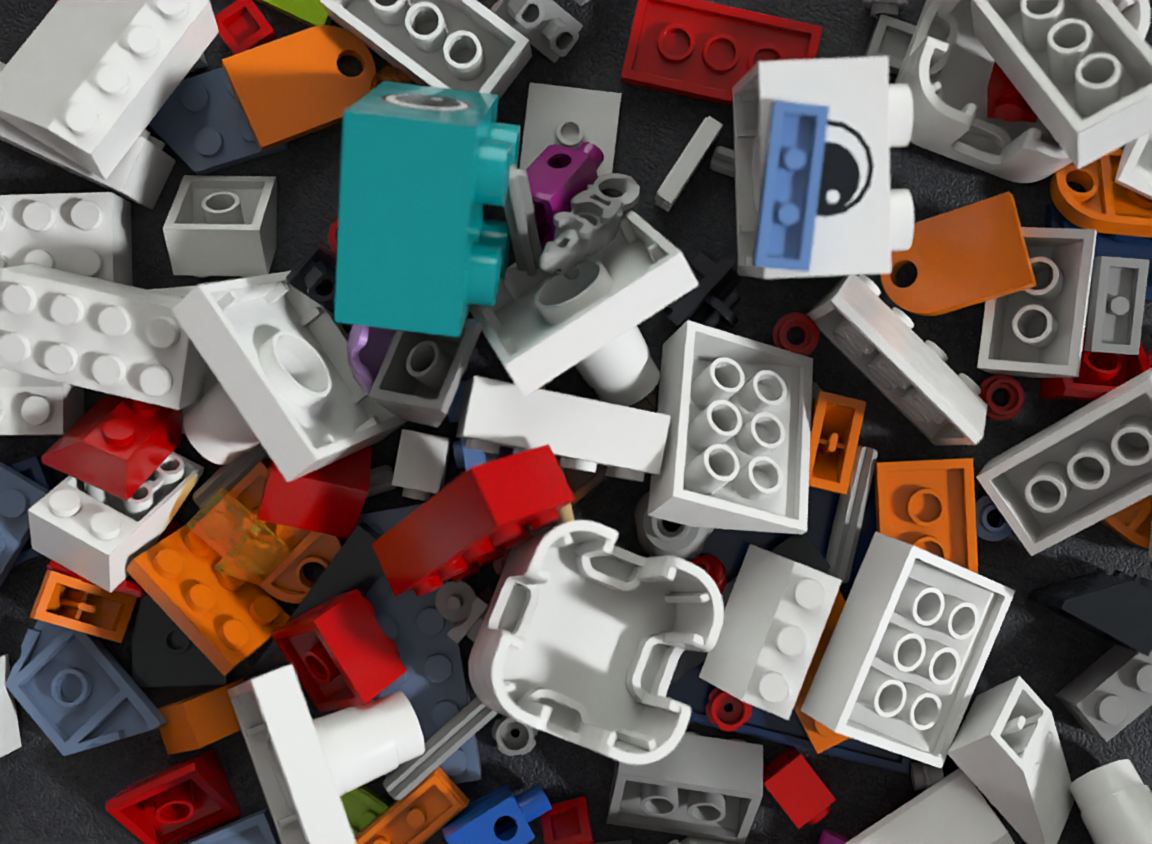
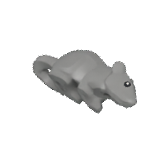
M609 173L598 177L593 185H588L587 190L574 196L571 199L572 212L564 211L554 216L553 224L556 226L554 239L546 243L539 259V267L549 274L564 275L567 279L575 280L580 273L576 264L584 257L591 256L606 248L616 237L621 225L623 212L633 208L640 199V186L631 176L625 174ZM611 188L622 192L623 195L612 198L602 194L600 191Z

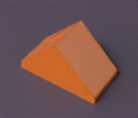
M824 391L818 392L811 410L809 487L847 495L866 401Z
M47 570L30 618L122 643L137 597L114 590L110 593L99 586L82 582L80 579Z
M243 678L157 708L168 721L164 727L159 728L168 755L200 749L241 730L227 690L244 683Z

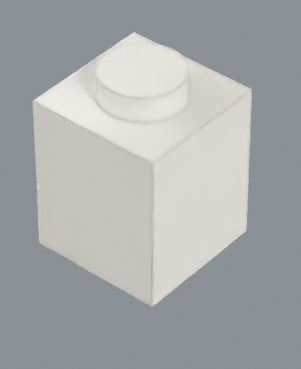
M402 429L392 480L393 486L403 487L402 496L428 501L431 493L437 494L444 488L453 438Z

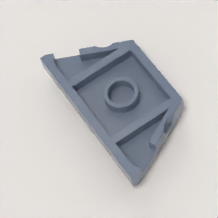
M223 68L182 80L149 123L151 128L198 175L209 174L288 148V142L263 152L260 151Z
M37 620L34 629L27 630L21 645L20 659L13 665L5 686L63 756L158 729L168 723L167 719L98 637Z

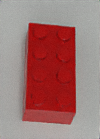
M549 444L470 467L374 541L372 546L394 596L397 597L414 590L416 597H421L444 585L442 581L452 578L454 583H458L480 572L479 567L488 565L506 555L503 547L505 550H508L531 539L533 536L530 529L535 532L560 520L558 511L574 501L575 498Z

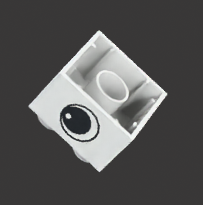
M888 56L758 62L732 87L738 275L772 279L891 273V251L909 250L914 234V207L910 191L908 189H890V147H906L912 133L913 101L909 85L907 83L889 84ZM774 101L829 106L809 272L752 266L771 103Z

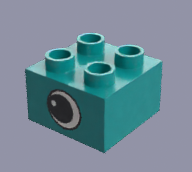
M383 81L344 110L334 322L459 337L473 304L495 306L499 279H505L511 238L507 221L488 219L489 205H505L510 165L515 164L517 168L520 144V125L497 122L499 95Z

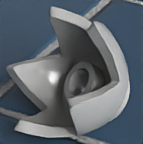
M650 491L645 493L637 501L634 513L637 540L643 551L652 557L670 555L688 562L699 557L705 540L714 528L691 527L681 524L677 531H668L664 527L663 519L648 516Z

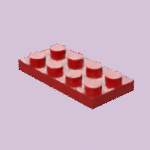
M638 0L620 82L733 107L732 87L758 62L816 59L822 26L704 0Z

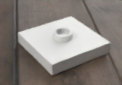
M529 83L519 169L526 170L550 145L556 144L577 150L582 142H590L596 145L604 154V161L596 171L598 177L612 173L621 93Z

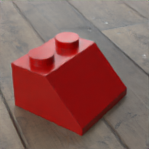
M110 395L100 399L41 456L42 463L128 501L181 443L182 409L177 410L122 396Z
M358 589L333 596L270 633L288 663L292 664L296 676L319 712L365 705L407 671L400 660L398 647L385 635L375 619V610L372 604L365 597L361 596Z

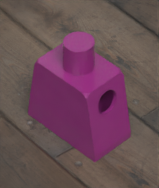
M582 142L577 150L556 144L550 145L525 170L528 175L542 251L546 243L554 239L556 226L553 224L555 214L564 211L571 213V199L587 190L588 185H593L598 178L596 171L604 161V154L596 145L590 142Z

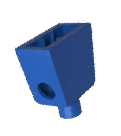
M539 783L515 797L508 786L504 785L468 804L467 807L446 823L442 830L448 844H527L535 838L528 823L551 810L552 807ZM510 816L506 824L495 826L498 818Z

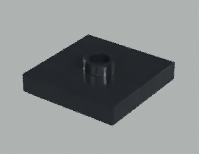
M150 596L137 597L131 614L133 680L139 687L227 685L231 682L230 672L224 676Z

